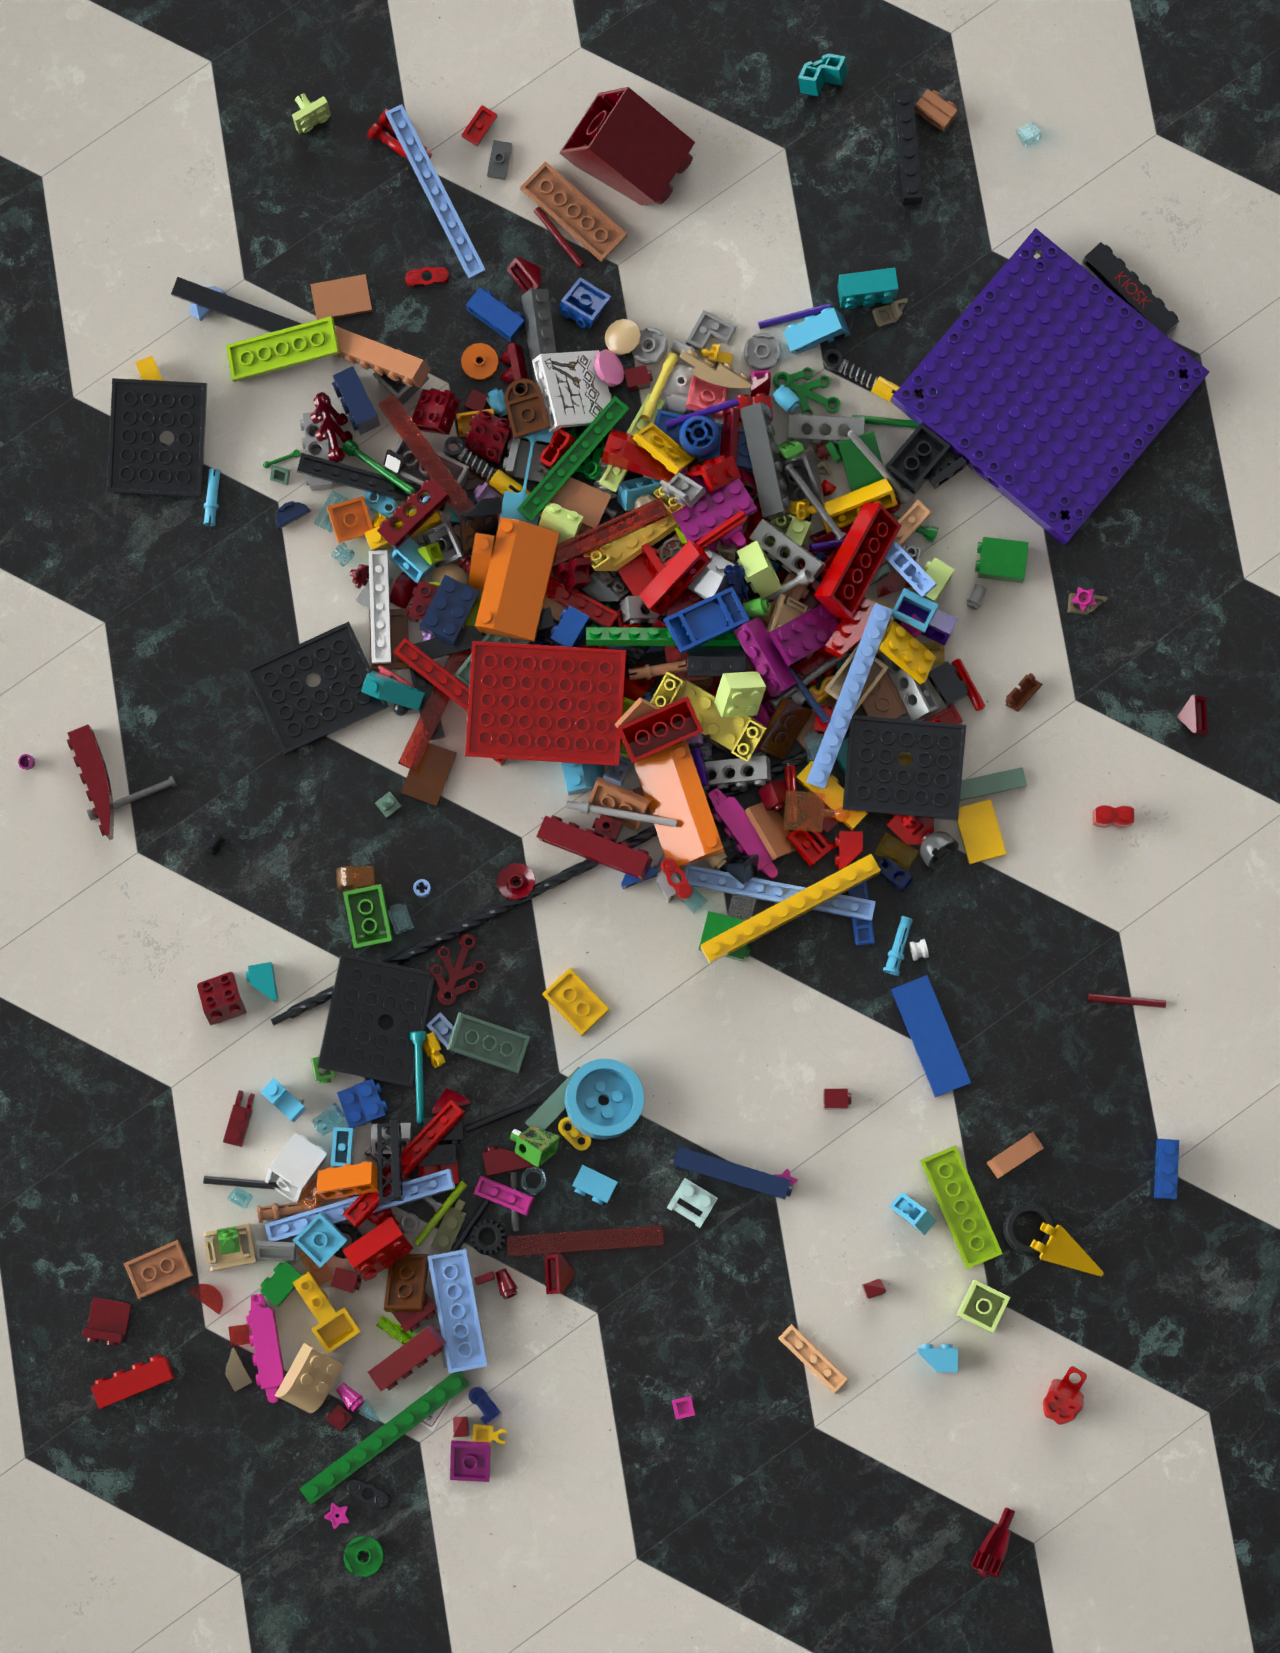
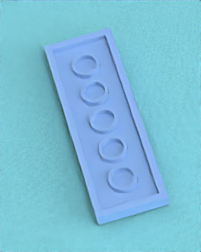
M467 1249L427 1256L441 1334L446 1341L444 1351L448 1373L488 1366Z

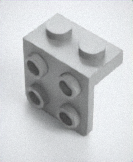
M514 436L512 439H509L507 445L509 456L505 457L503 468H505L508 476L525 479L531 446L530 442L522 441L521 438L515 440ZM534 443L527 480L541 482L545 477V473L542 471L538 472L537 468L541 463L540 456L547 447L546 445Z

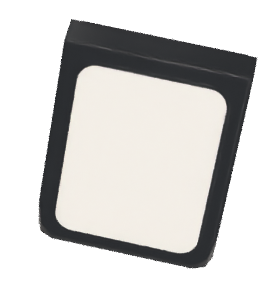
M389 449L386 451L384 467L396 474H400L406 465V461L403 456Z

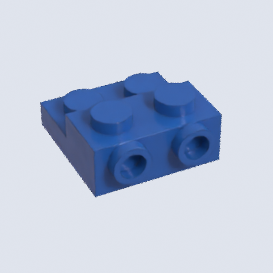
M580 277L561 300L558 310L563 317H571L576 320L577 325L581 328L587 327L590 329L599 318L602 310L610 302L611 296Z
M370 1079L337 1092L349 1128H355L387 1116L386 1111H388L385 1100L381 1101L379 1093L382 1090L378 1081L375 1082L374 1079Z

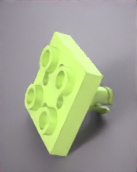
M304 93L300 94L302 98L296 97L295 101L301 110L292 114L299 134L309 132L313 126L326 122L331 116L328 102L324 96L313 103L309 102Z

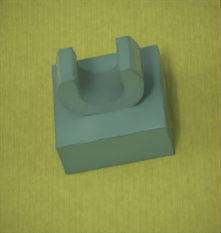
M390 791L375 802L387 819L402 808Z

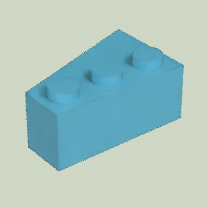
M831 307L822 310L821 314L817 316L811 315L806 317L802 323L791 324L783 331L789 349L795 355L816 348L818 344L826 340L829 343L833 342V337L844 334L845 337L851 335L843 314Z

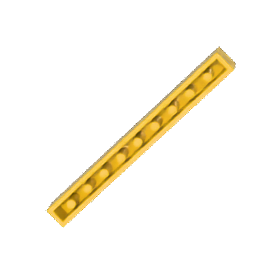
M869 854L701 944L700 948L710 965L878 875L881 870L872 854Z

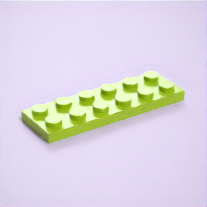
M331 316L226 345L231 377L234 382L340 354L334 319Z
M956 1145L920 1160L965 1268H971L1003 1254Z

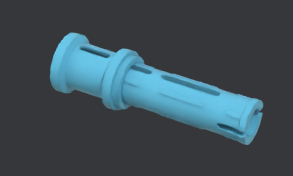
M901 916L892 950H889L886 967H883L884 972L899 976L900 964L905 958L903 951L913 919Z

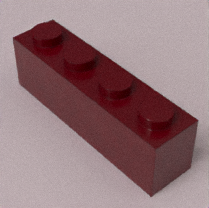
M432 1324L367 1373L380 1391L386 1388L390 1391L398 1385V1379L401 1377L406 1379L413 1374L412 1369L418 1366V1368H421L429 1362L426 1358L430 1355L435 1357L443 1351L442 1346L446 1344V1341L434 1324Z

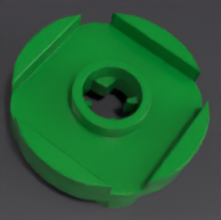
M360 1536L348 1543L344 1553L346 1568L357 1576L367 1577L374 1574L383 1563L384 1552L382 1546L377 1540L369 1536ZM360 1551L368 1552L369 1557L367 1558L369 1560L367 1562L359 1560L358 1555H361L359 1554Z

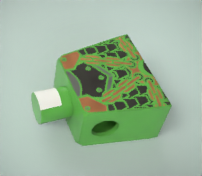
M530 1126L524 1132L514 1129L510 1135V1140L516 1142L515 1153L539 1167L557 1153L560 1136Z

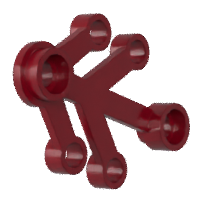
M320 392L314 398L316 409L310 415L314 424L322 421L319 430L315 432V437L319 442H322L329 435L332 449L328 451V458L330 461L339 463L344 459L345 452L339 447L336 434L343 443L349 439L353 440L351 432H344L339 427L348 423L347 416L344 413L339 414L331 405L330 397L324 392Z
M465 934L460 937L459 944L461 949L454 967L449 957L450 950L447 947H440L437 951L449 975L446 985L442 976L443 968L440 965H433L430 969L439 986L437 999L443 1005L453 1004L457 995L468 990H476L478 987V982L475 979H469L466 984L454 988L457 980L475 972H483L485 969V964L482 961H476L472 966L461 970L469 949H472L476 943L474 936L471 934ZM467 938L471 939L469 946L465 943ZM442 949H445L447 952L445 956L440 954ZM477 963L482 965L481 970L476 969ZM435 967H438L440 970L438 974L433 972ZM470 981L475 983L474 988L469 987ZM446 992L450 993L449 999L444 998Z

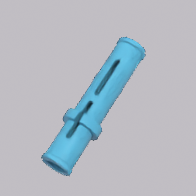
M214 468L208 469L206 503H204L205 516L203 524L208 526L210 518V526H215L216 510L219 508L217 499L221 470L216 469L215 476H213Z

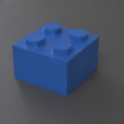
M569 605L568 609L562 611L559 617L561 621L558 626L555 625L550 632L552 643L555 646L579 647L586 635V627H590L592 624L590 616Z

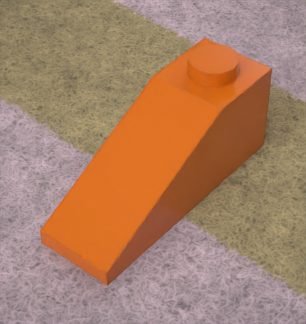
M475 533L468 586L483 592L494 548L495 535Z

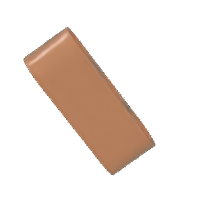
M1034 1132L989 1160L987 1164L998 1179L1044 1147Z

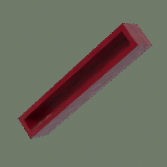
M552 815L551 818L548 816L544 817L536 836L540 841L640 880H645L653 861L649 856V852L640 848L638 851L631 849L632 846L625 842L615 843L613 838L606 835L602 838L597 836V832L588 828L584 831L579 829L580 826L573 822H569V824L563 823V819Z

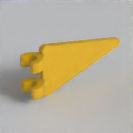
M1042 1223L1040 1230L1050 1235L1046 1245L1036 1240H1033L1030 1247L1041 1253V1260L1103 1276V1271L1062 1226L1057 1225L1054 1228L1049 1224Z

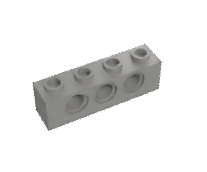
M314 412L303 413V419L300 420L301 431H305V438H302L303 449H306L308 455L329 460V435L322 442H319L315 436L310 435L313 430H319L322 421L314 424L310 418V415ZM313 449H322L319 454H312ZM305 475L306 485H310L311 491L334 489V482Z
M789 414L787 437L796 442L810 439V442L821 443L822 439L829 440V443L837 444L840 440L849 438L848 435H841L839 433L840 427L846 425L858 436L864 434L865 419L864 417ZM804 424L812 425L810 433L802 432L801 429ZM827 424L831 427L829 434L821 433L820 429L823 425Z
M762 519L749 537L753 542L758 541L760 546L768 552V557L774 561L778 559L782 562V567L788 572L794 571L798 574L799 571L808 568L814 576V581L811 583L815 582L826 566L825 563L767 520ZM773 536L775 538V544L774 546L770 547L768 544V540L770 537ZM785 548L790 549V556L788 558L783 556ZM800 559H804L805 561V567L803 569H799L798 562Z
M880 653L882 662L889 667L887 670L891 681L895 684L899 697L903 701L907 713L912 720L924 719L940 709L926 681L920 685L884 653Z
M767 756L751 757L748 762L741 758L705 762L708 780L711 772H716L717 775L714 780H709L710 785L703 787L704 791H709L710 787L728 789L729 785L747 787L749 783L760 786L766 785V782L771 781L770 758ZM749 768H753V769H754L753 775L750 776V777H747V776H746V771H747ZM735 770V776L728 779V772Z

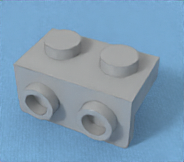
M680 472L669 483L664 480L660 481L663 487L662 491L669 498L673 496L680 505L683 506L685 504L690 508L706 492L702 486Z

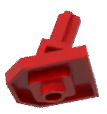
M895 815L886 823L907 845H920L925 835L934 832V819Z

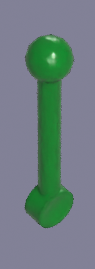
M296 449L289 455L270 462L265 461L263 467L269 468L270 465L291 457L298 458L300 451Z

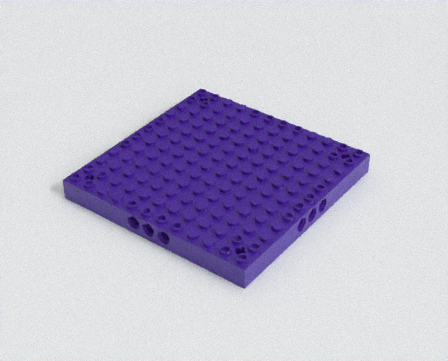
M1035 228L895 392L890 402L918 425L924 424L951 445V452L956 457H963L967 462V466L1062 545H1065L1210 371ZM1036 253L1040 255L1038 259L1034 258V255H1036ZM1181 373L1185 375L1183 379L1179 377ZM917 393L921 394V397H919V399L915 398V395ZM1063 513L1067 515L1065 520L1061 519Z

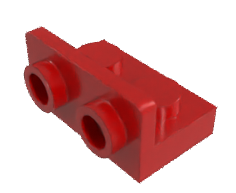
M817 652L809 659H805L792 666V668L799 675V678L803 679L828 661L830 657ZM835 664L830 669H828L823 674L814 679L812 682L807 684L808 687H811L818 683V679L823 676L827 678L835 673L834 670L837 668V665Z

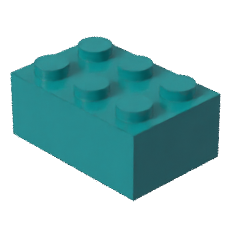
M895 267L839 275L837 289L840 308L854 309L860 305L871 307L875 303L891 304L893 301H896L898 282Z

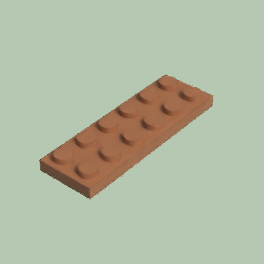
M546 161L520 187L524 194L601 262L627 237V233Z

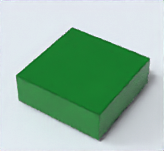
M833 442L826 444L825 446L834 462L837 464L842 462L836 445Z

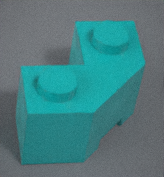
M828 53L823 55L821 60L814 63L811 61L805 63L798 77L800 92L818 96L824 82L842 86L848 73L846 57Z

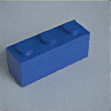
M479 287L466 304L467 311L511 343L525 326L524 317L519 312L511 311L504 301L496 300L494 295L487 289L483 290Z
M1156 1140L1154 1199H1177L1179 1140Z

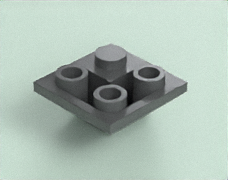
M594 571L590 575L592 582L582 589L596 601H619L630 593L617 571Z

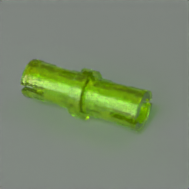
M382 1316L376 1324L377 1327L389 1334L391 1339H396L403 1345L413 1338L401 1329L399 1324L395 1325L385 1316Z

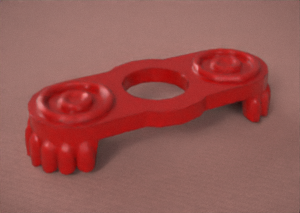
M423 267L422 269L407 272L405 282L412 288L414 285L420 284L431 285L439 282L445 284L449 281L450 274L443 267ZM426 271L432 273V279L429 281L422 279V274Z
M673 858L662 860L660 870L666 875L667 882L674 888L677 897L683 900L690 898L693 890L686 879L685 873L678 867ZM673 873L681 874L682 880L680 883L676 884L671 881Z

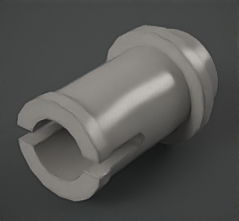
M677 339L671 347L672 351L681 354L683 349L687 351L691 349L696 352L694 346H688Z
M975 584L970 599H967V606L974 610L981 607L980 602L987 589L982 585Z

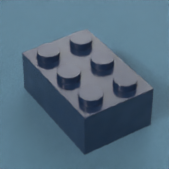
M349 367L333 375V389L337 397L341 398L340 401L346 415L350 413L348 418L353 430H358L359 434L362 435L381 426L378 415L354 367Z
M445 575L420 623V630L455 646L480 596V591Z

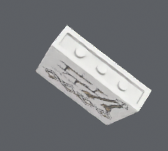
M599 350L540 354L532 360L537 384L542 391L551 425L549 432H556L562 427L589 426L612 400L606 385L607 383L601 381L595 371L594 360H596L595 356L599 353Z

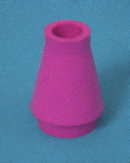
M345 1383L341 1384L336 1390L347 1409L352 1412L357 1411L365 1402L362 1399V1395Z

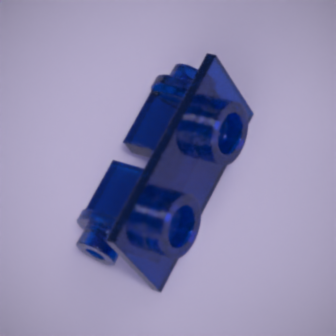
M733 561L734 566L728 565L724 570L727 584L734 583V585L728 588L733 587L740 601L741 598H745L748 602L747 594H750L747 583H744L743 580L745 571L742 566Z

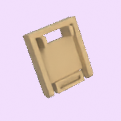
M781 593L777 598L767 627L768 633L806 613L808 606L789 596L785 599L786 595Z
M250 1223L236 1226L240 1252L221 1255L217 1230L204 1232V1237L212 1236L213 1238L205 1240L209 1264L217 1262L218 1265L210 1267V1271L257 1262ZM247 1234L250 1253L244 1254L241 1235Z

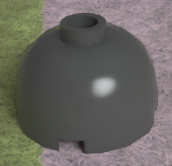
M943 831L932 834L928 833L923 838L920 847L921 858L929 868L937 869L949 861L947 857L951 853L955 855L959 848V843L950 834Z

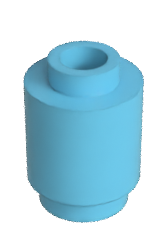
M781 385L773 393L774 400L786 413L790 411L793 413L800 407V399L789 387Z
M495 388L488 392L486 400L491 409H494L495 415L497 414L499 418L506 415L505 394L502 389L497 390Z

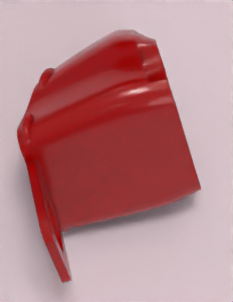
M1071 1366L1062 1381L1059 1379L1052 1380L1048 1393L1043 1399L1045 1417L1054 1420L1059 1425L1075 1420L1077 1414L1084 1406V1396L1079 1390L1087 1378L1086 1373ZM1070 1374H1079L1081 1377L1080 1382L1072 1383L1069 1380Z

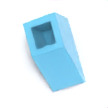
M921 1344V1348H917V1353L936 1372H958V1348H953V1344H941V1348H933V1344Z

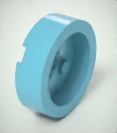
M597 1059L584 1064L574 1073L565 1091L564 1104L569 1120L578 1131L594 1139L607 1140L623 1135L635 1124L643 1109L644 1091L638 1076L627 1065L612 1059ZM602 1095L607 1096L609 1103L605 1106L600 1105L598 1102V1098Z

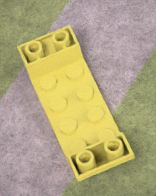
M661 486L653 492L654 497L662 504V516L657 521L645 522L636 515L600 541L596 542L590 535L575 547L583 557H590L591 566L595 571H617L642 553V545L649 543L650 546H653L673 532L677 523L672 513L687 505L684 504L682 506L673 496L671 498L666 496Z
M667 671L650 703L662 708L688 696L703 729L701 733L704 735L709 734L712 740L732 750L731 753L748 762L767 728L751 716L722 718L714 703L716 696L694 683Z

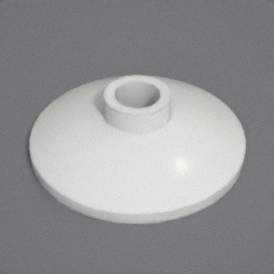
M676 365L665 384L664 392L666 395L671 396L673 392L688 396L691 378L695 376L692 374L693 368L686 365ZM684 379L685 382L683 384H679L678 380Z

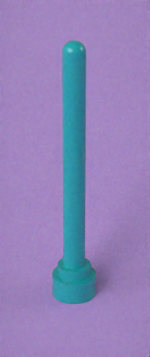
M426 1031L410 1032V1040L415 1045L417 1123L422 1125L424 1123L422 1044L426 1039Z

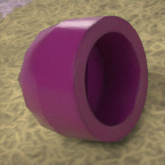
M23 754L20 756L18 764L22 769L30 770L35 766V759L29 754Z

